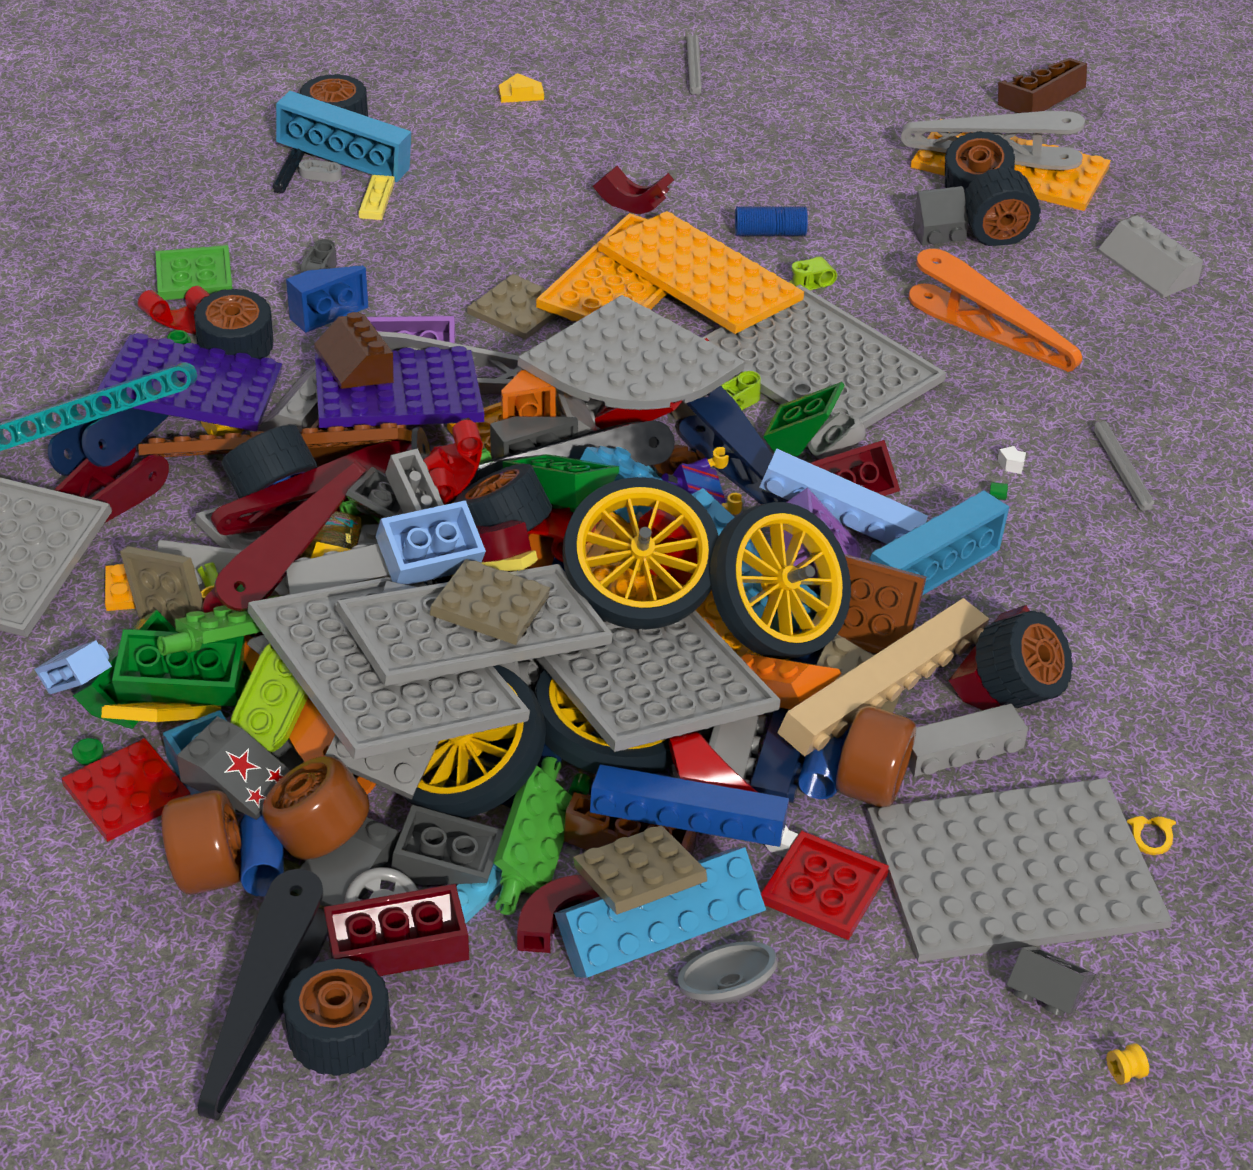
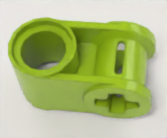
M823 257L796 261L792 264L793 279L790 283L794 284V286L802 285L808 290L830 286L837 279L836 270Z
M744 371L721 385L736 401L741 410L760 400L761 377L754 371Z

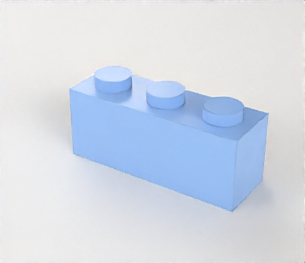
M95 640L63 651L34 670L48 693L53 694L83 685L112 666L108 661L109 655L106 649Z

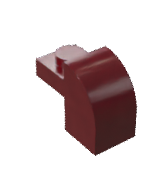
M510 520L492 527L476 526L486 551L482 562L498 561L531 551L526 524L523 521Z

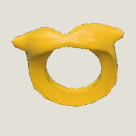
M1136 816L1127 820V823L1132 826V834L1141 852L1150 855H1160L1167 852L1172 846V826L1176 824V821L1159 816L1149 820L1144 816ZM1144 824L1156 825L1164 832L1166 839L1161 847L1152 848L1144 844L1140 836Z

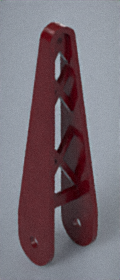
M388 441L368 446L222 505L213 512L211 522L221 535L269 530L306 500L279 507L280 505L310 498L356 460L367 471L374 467L386 473L390 456L412 449V445L403 441ZM340 507L337 508L331 517L342 516ZM259 511L258 513H255V514H251V515H247V516H244V517H240V516L243 515V514H247V513Z
M135 446L126 456L106 467L95 466L86 458L54 490L87 498L104 486L105 488L91 499L110 504L112 512L105 521L106 523L159 491L168 477L169 464L161 455L152 454L137 463L119 478L114 479L131 465L135 457Z
M356 460L237 554L218 574L214 588L203 601L202 612H214L215 607L223 605L235 611L248 610L249 602L267 599L286 576L290 565L300 558L347 497L348 489L367 472V469ZM239 585H243V592L236 590Z

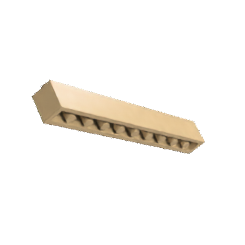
M962 598L789 710L777 733L803 756L808 755L815 749L817 751L822 750L833 737L839 738L846 732L861 708L872 706L881 709L885 702L888 700L893 702L904 689H912L922 677L928 678L940 665L942 667L946 666L956 654L961 656L971 644L974 643L976 645L980 633L983 632L990 619Z

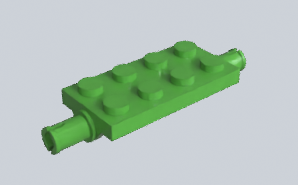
M273 595V596H269L267 599H269V598H274V597H280V596H283V595ZM218 606L214 608V612L193 611L187 613L184 618L175 619L176 631L179 633L159 636L157 646L160 654L163 656L181 651L191 653L195 650H200L202 643L205 644L258 633L261 630L248 614V610L235 611L226 606Z
M554 757L542 759L541 768L536 766L530 778L516 792L493 862L502 870L500 881L502 889L495 908L496 910L501 908L500 913L504 915L515 913L520 893L525 892L532 895L553 879L564 842L566 810L572 799V795L556 782L561 762H557V759Z

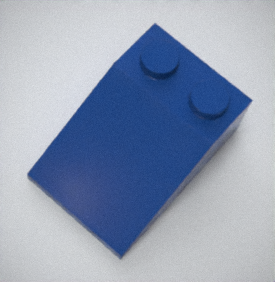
M363 265L308 270L286 279L290 320L305 333L332 323L340 316H347L348 313L359 312L369 308L366 267Z

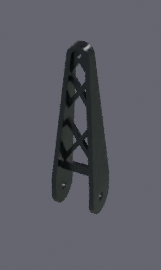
M636 421L613 425L479 463L478 480L503 469V461L544 454L580 460L587 447L605 446L615 449L616 447H621L630 452V458L635 462L642 463L645 466L660 464L671 456L675 444L674 436L670 428L660 421Z
M292 869L278 875L271 883L260 906L200 1094L198 1115L213 1120L220 1119L224 1109L284 1013V994L289 987V983L301 970L310 967L315 962L328 936L325 914L319 908L323 899V885L319 877L309 870ZM295 889L302 891L299 896L290 895L291 891Z

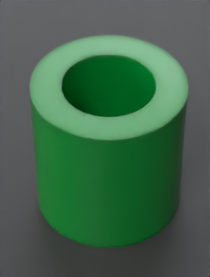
M991 482L989 494L998 500H1006L1008 484Z
M583 773L576 774L569 788V794L572 796L574 793L588 795L592 779Z

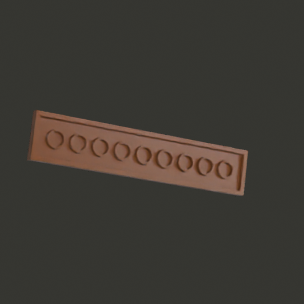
M397 423L380 424V427H371V425H354V428L335 426L328 427V430L305 428L300 432L308 449L374 445L388 441L412 442V430H407L406 425H397ZM264 431L250 432V435L227 433L224 436L216 437L215 435H199V438L181 436L173 437L174 440L150 438L148 439V444H138L139 455L149 456L158 454L165 458L228 454L238 445Z

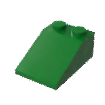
M843 382L831 385L778 407L763 435V438L774 453L776 449H779L797 457L804 451L807 444L829 418L845 386Z

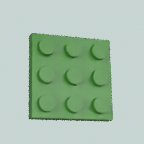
M228 245L155 251L158 295L164 300L185 298L187 291L193 286H201L210 294L220 290L233 289Z

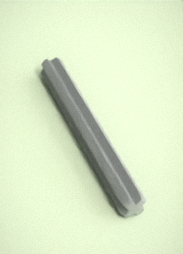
M690 34L687 36L690 93L692 95H699L702 88L699 38L696 34L693 36Z
M1106 421L1096 422L1094 432L1141 511L1152 510L1155 501Z

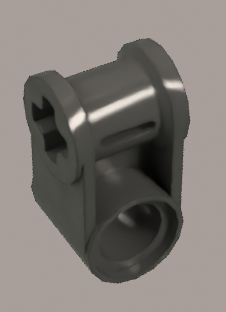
M329 239L316 241L302 261L301 273L308 270L335 268L337 265L335 243Z

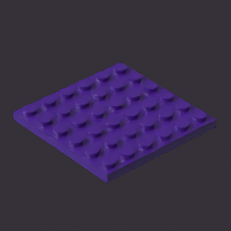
M136 333L129 335L96 390L98 391L186 362L193 365L197 371V380L193 385L181 392L132 408L257 432L280 377L282 363H278L272 358H252L246 353L227 355L224 350L219 348L205 349L200 348L199 345L194 343L179 344L174 343L173 340L168 338L158 340L149 338L146 334ZM177 371L178 380L186 383V374L183 371ZM152 379V387L156 391H161V383L156 379ZM127 387V395L131 399L136 400L135 390ZM102 396V403L111 404L107 396Z
M455 346L451 349L428 347L425 350L401 348L399 351H392L394 383L344 389L340 388L318 353H315L319 428L335 426L354 427V425L380 426L383 423H397V425L458 423L464 418H470L473 422H484V409L472 351L467 350L466 347Z

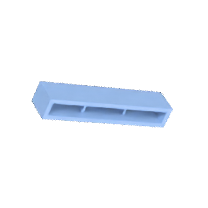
M776 449L759 487L786 500L792 499L808 487L841 524L886 544L925 524L928 518L926 514L779 449Z

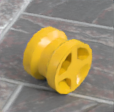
M1129 1044L1123 1051L1114 1049L1107 1053V1066L1117 1084H1126L1133 1077L1141 1079L1148 1076V1059L1138 1044Z

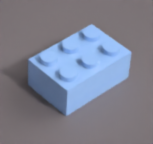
M466 500L382 518L376 533V539L392 582L405 585L454 575L465 559L482 562L486 552Z

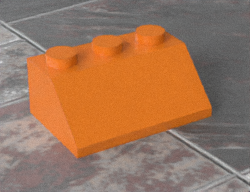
M521 370L501 390L502 420L515 416L556 417V388L528 371Z
M746 653L740 657L779 697V707L785 709L794 708L834 682L841 675L840 669Z

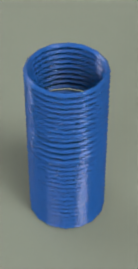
M736 206V236L755 235L768 237L779 235L782 237H803L807 235L808 213L806 206Z
M851 726L848 727L841 737L830 739L822 750L817 751L815 749L805 756L798 778V785L806 795L816 799H828L836 794L837 770L843 745Z
M245 814L240 824L241 883L247 893L265 897L273 880L284 872L283 845L269 829L263 819V815L256 820Z

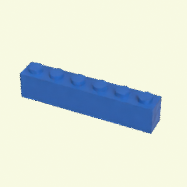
M600 765L591 789L590 813L780 847L786 826L789 798Z

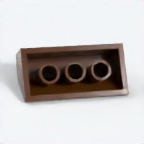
M351 312L347 316L338 317L314 343V349L341 389L394 383L393 352L365 314Z

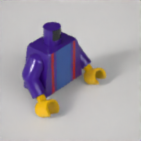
M724 447L715 448L713 458L711 459L703 458L691 464L683 463L678 466L673 475L665 473L661 477L663 481L672 483L690 494L704 488L730 514L737 515L742 511V495L740 493H731L728 495L726 503L715 469H711L712 466L718 469H723L727 466L729 456L725 455Z

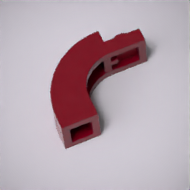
M617 165L592 187L611 206L634 214H644L654 210L666 199L664 195L670 190L667 186L674 179L667 173L653 185L640 186L632 182Z
M581 875L562 877L539 888L529 897L521 910L517 927V951L551 953L553 934L558 927L554 913L599 897L597 892Z

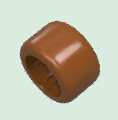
M865 706L861 708L851 725L841 752L836 775V788L838 792L844 796L877 807L891 806L898 795L911 758L916 738L915 722L907 717L876 707Z
M320 756L293 768L272 787L264 800L262 815L269 829L292 856L298 859L310 860L331 853L353 837L365 822L370 803L365 790L341 760L332 756Z
M210 790L175 798L167 802L162 810L163 843L171 874L180 891L185 894L194 895L231 887L241 881L240 829L228 796L222 791Z

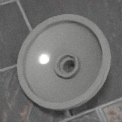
M747 941L725 944L705 951L690 960L679 972L678 984L684 995L696 1001L719 1004L736 1002L748 997L762 987L775 972L778 960L773 948L764 943Z

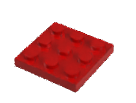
M145 738L61 778L65 789L107 842L162 815L163 807L170 800L191 795L189 790Z
M801 830L761 892V896L765 906L849 940L886 879L889 866Z

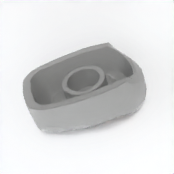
M839 412L822 425L808 443V448L818 460L852 450L857 443L865 438L866 430L864 424L854 415Z

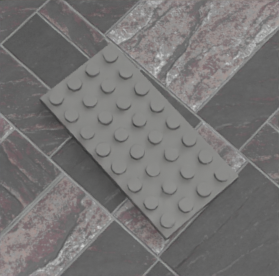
M559 564L510 572L515 576L534 580L550 587L548 599L517 645L430 616L432 603L448 582L337 600L336 606L337 613L384 686L611 644L613 633L589 602L571 586L565 571Z

